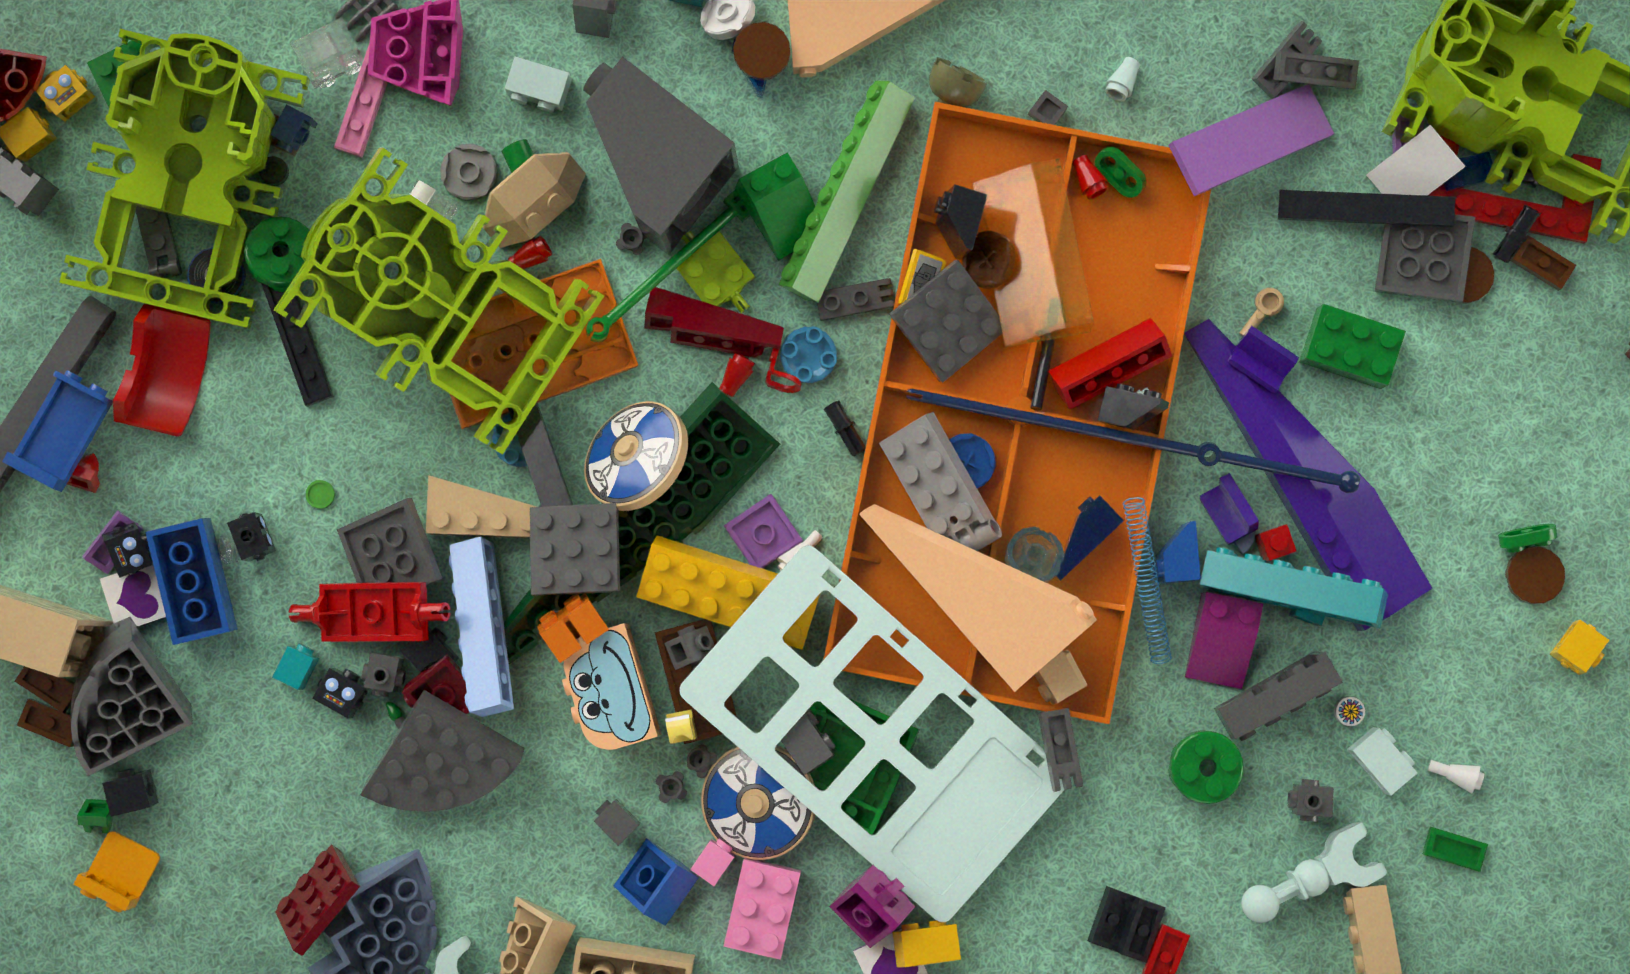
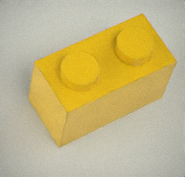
M934 920L929 921V927L919 928L918 923L901 925L902 931L892 932L897 967H911L961 960L956 924L947 925L946 922Z

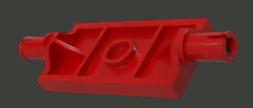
M426 582L319 584V597L317 601L312 605H291L289 613L300 614L290 615L289 618L293 623L312 622L316 624L321 630V642L429 640L428 621H448L451 613L439 612L450 610V606L446 602L427 603Z

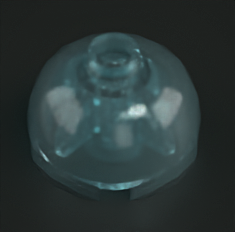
M1039 527L1023 528L1014 534L1006 546L1004 562L1008 566L1048 583L1059 573L1065 555L1062 544L1051 532L1046 533L1040 530Z

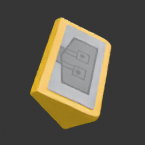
M914 249L898 304L901 305L945 268L946 261L940 257Z

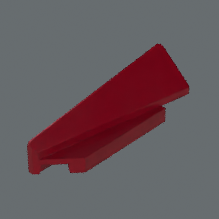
M655 287L650 291L645 311L644 329L671 331L670 343L731 354L736 352L742 356L753 358L761 356L765 348H781L784 332L782 326L662 288Z

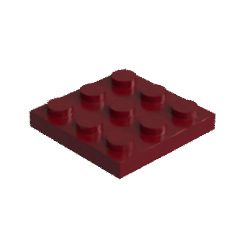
M332 844L326 851H322L317 856L313 867L308 873L303 874L298 879L296 887L288 896L281 899L275 911L293 951L301 956L305 954L360 888L343 854Z

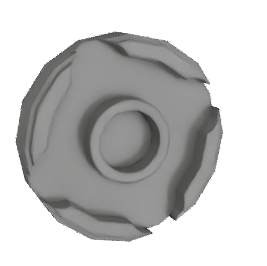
M461 144L455 147L450 153H447L440 167L441 180L446 190L454 197L464 201L478 200L486 196L494 188L498 177L497 165L492 155L483 147L475 144Z

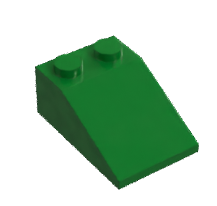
M787 152L739 178L734 188L778 261L794 253V245L801 238L806 227V220L815 208L805 181Z

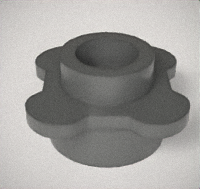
M625 223L621 226L620 239L616 241V246L619 250L627 249L632 251L634 255H639L643 252L642 245L647 237L642 234L639 228L632 226L630 223ZM633 236L635 240L630 241L629 238Z
M701 744L689 752L687 767L690 770L696 771L697 777L705 778L708 770L716 763L717 755L710 753L707 750V746Z
M675 771L673 775L669 776L661 774L656 778V784L659 786L660 791L659 800L661 802L668 803L670 799L678 798L682 800L686 797L687 790L683 787L684 775L681 772ZM670 784L674 785L673 790L669 789Z

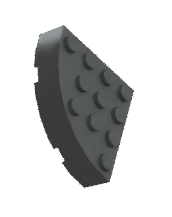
M132 622L111 633L94 649L83 664L75 681L71 700V733L77 759L87 776L193 724L191 703Z
M424 690L369 775L360 795L380 805L405 811L430 812L452 809L481 798L504 782L521 762L525 748Z

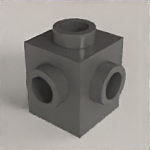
M694 625L677 631L679 637L665 643L675 670L690 664L692 669H695L715 646L707 626L695 630Z
M370 653L369 663H365L362 670L361 679L365 681L364 688L372 689L371 694L389 697V692H398L399 687H403L406 677V671L402 670L404 658ZM383 671H384L385 674H386V677H385L384 680L382 679V672H383Z
M1302 779L1301 784H1293V790L1288 792V808H1292L1293 814L1300 815L1301 821L1318 822V816L1333 817L1334 788L1319 786V780ZM1311 797L1312 800L1310 804H1308V799Z

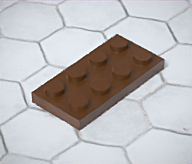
M706 619L654 632L675 712L691 709L693 712L697 738L683 741L684 745L723 734L681 697L680 686L694 669H692L690 664L675 670L665 646L666 642L679 637L677 631L694 625L695 630L707 626L714 645H716L717 639L712 621ZM730 695L724 702V706L737 717L732 695Z

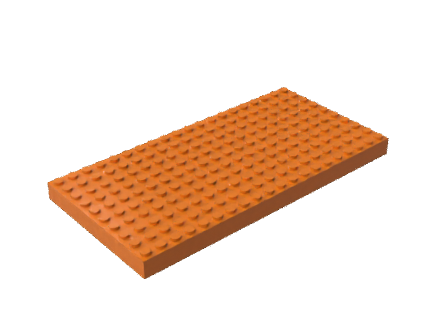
M935 102L893 310L900 305L898 301L914 249L944 259L946 261L945 268L954 260H959L962 264V259L954 257L936 224L938 214L934 213L938 197H942L944 191H948L955 184L987 194L977 234L991 230L1004 234L1013 244L1015 266L1007 281L997 288L985 289L978 287L1008 329L942 383L939 382L891 318L841 571L987 700L1045 712L1069 708L1071 717L1110 724L1136 588V578L1138 577L1135 575L1137 571L1134 570L1136 567L1134 566V560L1141 559V556H1137L1133 560L1132 545H1130L1131 540H1129L1131 535L1128 534L1130 530L1127 529L1130 525H1127L1126 522L1128 521L1127 519L1139 518L1143 515H1130L1126 519L1127 515L1124 513L1126 509L1123 508V502L1129 498H1143L1145 500L1144 505L1146 506L1145 510L1147 511L1148 521L1162 450L909 400L906 395L922 397L920 394L907 392L908 389H917L1164 439L1211 189L1194 196L1169 147ZM1115 147L1122 151L1144 173L1146 186L1139 195L1129 198L1120 194L1107 182L1106 184L1109 189L1099 197L1089 200L1086 195H1082L1072 162L1080 156L1087 155L1095 165V158L1102 149ZM1109 157L1110 162L1116 163L1112 157ZM1129 177L1131 182L1136 183L1133 177ZM1051 299L1062 300V307L1049 370L1151 318L1165 334L1173 357L1121 384L1134 387L1133 392L1135 393L1139 389L1142 391L1146 387L1151 391L1161 393V399L1169 402L1168 408L1134 430L1109 425L1098 421L1105 392L1069 410L1056 392L1049 374L1042 410L1031 409ZM934 412L948 439L958 434L971 433L987 441L995 454L996 466L992 477L984 486L977 490L993 518L999 524L1002 537L978 550V552L1078 597L1081 602L1087 603L1093 610V615L1097 620L1063 649V651H1070L1087 686L1057 704L1052 705L1050 701L1046 702L1038 690L1040 684L1035 675L1014 692L859 515L863 510L875 504L927 528L879 444L925 414ZM1131 499L1126 501L1124 504L1127 505L1130 503H1142L1143 500ZM1135 506V507H1125V508L1131 509V508H1136V507H1139V506ZM1134 509V510H1129V511H1127L1126 513H1127V514H1132V513L1140 512V511H1142V510H1141V509ZM1132 520L1129 521L1128 524H1136L1143 522L1144 520ZM1133 525L1129 529H1138L1145 525ZM1146 530L1131 531L1130 534H1140ZM1145 535L1133 536L1130 539H1141L1144 538ZM1144 540L1134 541L1131 544H1143ZM1141 545V546H1135V547H1133L1132 549H1133V550L1143 549V545ZM1136 551L1133 554L1139 555L1142 554V551ZM837 598L835 599L824 659L857 622V616ZM897 629L890 636L901 647L909 641ZM879 635L872 636L842 670L918 686L923 680V674ZM965 689L960 694L973 697Z

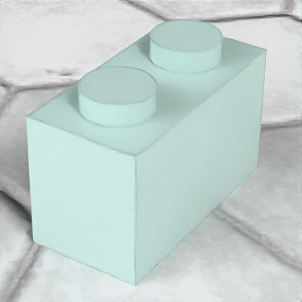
M514 57L504 89L511 96L510 100L516 103L526 105L527 101L538 104L537 108L553 113L554 109L563 110L572 78L569 72Z
M1372 727L1351 745L1347 751L1384 794L1393 795L1417 774L1416 770L1412 767L1415 762L1405 751L1399 752L1393 745L1396 740L1385 728L1381 730L1380 728Z

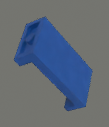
M55 370L53 376L57 379L14 454L7 452L2 462L46 486L62 492L113 401L105 397L108 391L92 383L88 388L80 384L83 379L68 370H66L64 375Z

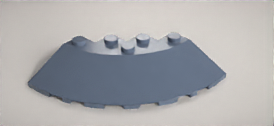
M416 849L354 875L360 888L343 907L345 913L332 920L322 932L333 952L309 966L310 974H423L424 970V974H430L426 964L432 949H435L436 903L433 899L430 884L432 882L428 868L420 850Z

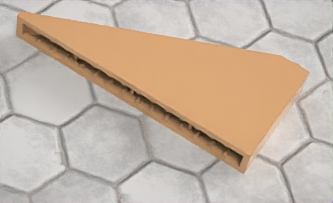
M788 0L793 74H799L800 77L816 76V72L826 70L945 0Z
M874 504L859 514L1014 692L1097 620L1093 615L1091 607L1087 603L1081 602L1078 597Z

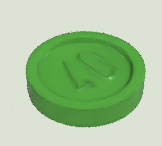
M316 480L307 487L306 500L314 508H327L334 501V488L324 480Z

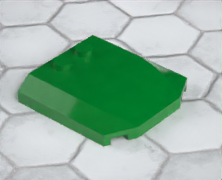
M850 699L877 724H884L890 717ZM816 701L810 706L811 711L819 721L816 727L822 735L827 733L836 746L832 749L836 756L810 773L814 785L823 791L830 786L865 746V741L823 703ZM910 726L899 740L900 744L910 753L920 729ZM886 759L880 760L842 803L841 809L869 834L874 835L882 821L902 773Z

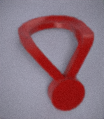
M772 348L769 358L771 363L765 379L766 385L785 393L799 392L802 382L797 377L774 370L779 349ZM771 375L791 380L795 385L787 386L772 381L770 379Z

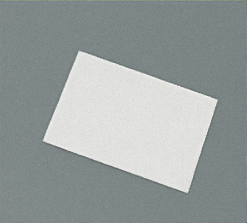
M1429 125L1366 175L1382 194L1427 196L1462 170L1465 165L1434 128Z

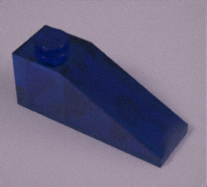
M1100 495L1095 499L1089 496L1078 507L1081 512L1075 517L1054 575L1057 581H1061L1124 521Z

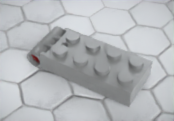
M934 412L925 414L879 443L928 529L976 551L1002 537L999 524L993 518Z

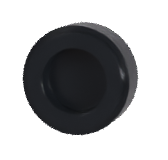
M270 156L267 157L265 169L260 171L259 175L267 184L278 186L287 180L289 168L281 158Z

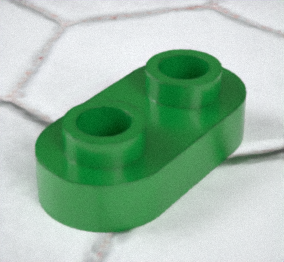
M1106 147L1096 156L1095 166L1123 196L1129 198L1136 197L1145 188L1146 177L1144 173L1118 148ZM1109 157H1112L1116 163L1110 162ZM1129 177H1133L1136 183L1131 182Z
M1538 524L1505 531L1498 535L1500 547L1506 548L1507 552L1523 551L1524 546L1532 544L1535 546L1551 545L1552 540L1558 537L1555 524Z

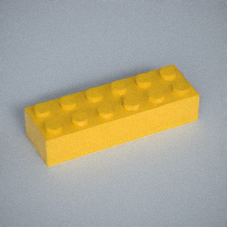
M657 535L651 545L636 597L732 627L778 573ZM820 594L783 635V641L788 646L803 650Z

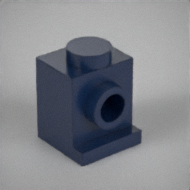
M286 104L270 135L277 141V147L292 153L293 149L297 151L300 145L303 146L306 143L310 134L309 127L316 128L318 123L312 117Z

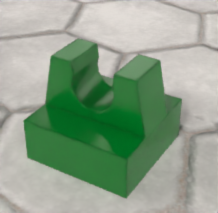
M86 799L77 815L78 825H83L85 832L91 833L94 826H101L102 833L108 834L112 827L113 817L110 816L106 800Z

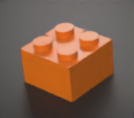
M585 593L581 596L578 594L571 596L563 603L565 605L564 608L557 613L552 610L539 619L541 622L537 626L539 634L559 663L582 649L576 640L577 638L582 637L585 643L589 644L609 630L605 621Z

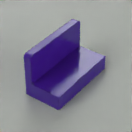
M1251 325L1236 344L1228 363L1272 393H1276L1286 375L1296 365L1299 357Z
M1230 473L1219 478V486L1200 495L1202 505L1226 544L1230 545L1258 530L1259 520Z

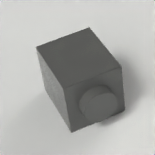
M617 799L612 803L606 800L595 811L598 817L594 822L617 846L641 824Z

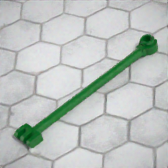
M734 190L724 199L723 203L728 208L608 314L602 318H592L586 327L587 337L593 333L592 327L595 324H600L603 327V331L594 332L591 341H604L609 334V328L734 217L737 216L742 223L751 215L748 210L743 209V202L741 200L735 201L739 197L737 192Z

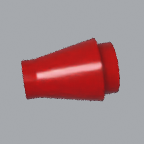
M1087 155L1080 156L1072 162L1082 195H1086L1091 200L1104 194L1109 189L1106 184L1108 180L1090 161Z
M540 235L537 238L533 237L528 240L508 260L520 268L526 269L547 262L548 257L553 254L546 240Z
M735 352L732 358L729 357L719 388L725 394L734 397L739 388L754 372L753 367L755 363Z

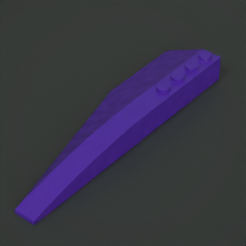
M1210 319L1184 332L1185 337L1256 458L1336 474L1354 471L1360 476L1358 490L1354 493H1345L1337 485L1264 471L1324 575L1332 577L1333 572L1351 576L1350 578L1356 583H1362V579L1380 582V585L1383 586L1382 588L1388 593L1383 620L1433 589L1377 492L1279 390L1276 393H1272L1228 363L1235 345ZM1353 623L1357 631H1365L1370 628V626Z

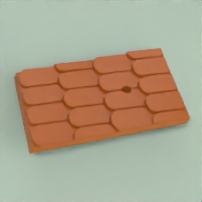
M601 259L540 280L554 290L557 305L574 279L582 280L589 285L587 290L581 289L574 302L581 309L591 297L587 293L589 289L603 294L604 298L589 321L596 317L602 318L617 306ZM506 293L496 295L490 299L451 361L501 393L545 326L547 320ZM569 310L565 313L564 321L567 325L573 324L576 320V314L573 310ZM622 317L609 328V334L602 342L591 341L594 332L603 331L602 325L595 324L592 327L593 333L587 337L586 324L537 400L538 403L618 375L638 366ZM500 350L505 351L507 356H504ZM537 359L533 363L534 373L539 374L544 370V360ZM450 394L461 429L482 423L492 408L475 410ZM508 408L502 411L501 416L509 413Z

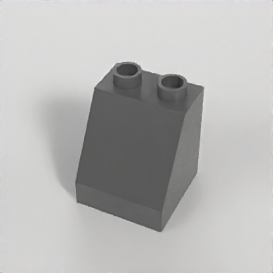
M622 56L613 69L606 63H602L593 71L583 88V91L591 96L586 104L640 231L649 241L670 255L682 240V236L686 235L739 168L735 143Z

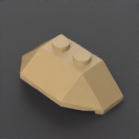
M562 152L561 154H533L490 192L485 216L490 221L488 224H484L482 228L490 237L494 235V228L497 225L508 231L499 245L500 248L532 239L575 201L586 173L568 152Z

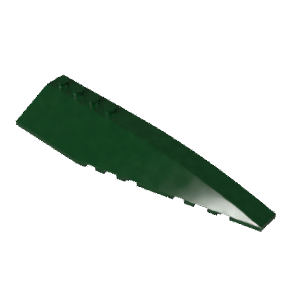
M713 382L680 416L687 430L688 451L681 472L674 483L662 496L644 507L630 511L618 510L620 587L637 576V572L645 567L651 545L657 535L683 543L682 540L692 532L697 534L703 530L780 446V443ZM530 588L504 622L508 664H511L539 644V640L542 639L537 628L541 624L539 619L552 610L557 613L565 607L563 603L575 594L531 595ZM612 592L585 594L591 603L595 601L598 603Z

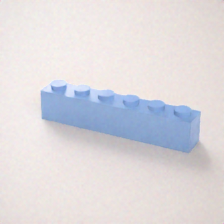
M480 536L451 544L449 565L453 571L454 582L452 583V592L456 598L457 605L455 619L460 630L458 645L463 656L461 671L467 690L465 704L470 713L481 717L513 710L514 704L494 543Z

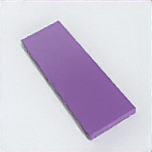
M1307 84L1177 139L1168 146L1193 195L1197 196L1334 135V132L1310 85Z

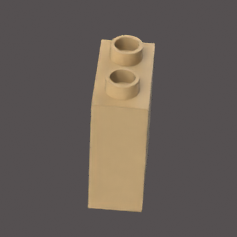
M0 585V659L56 677H78L85 661L94 649L104 641L103 628L114 622Z

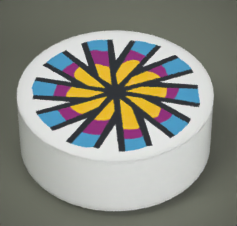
M1344 697L1336 703L1334 715L1339 723L1346 726H1355L1363 720L1365 708L1359 699Z

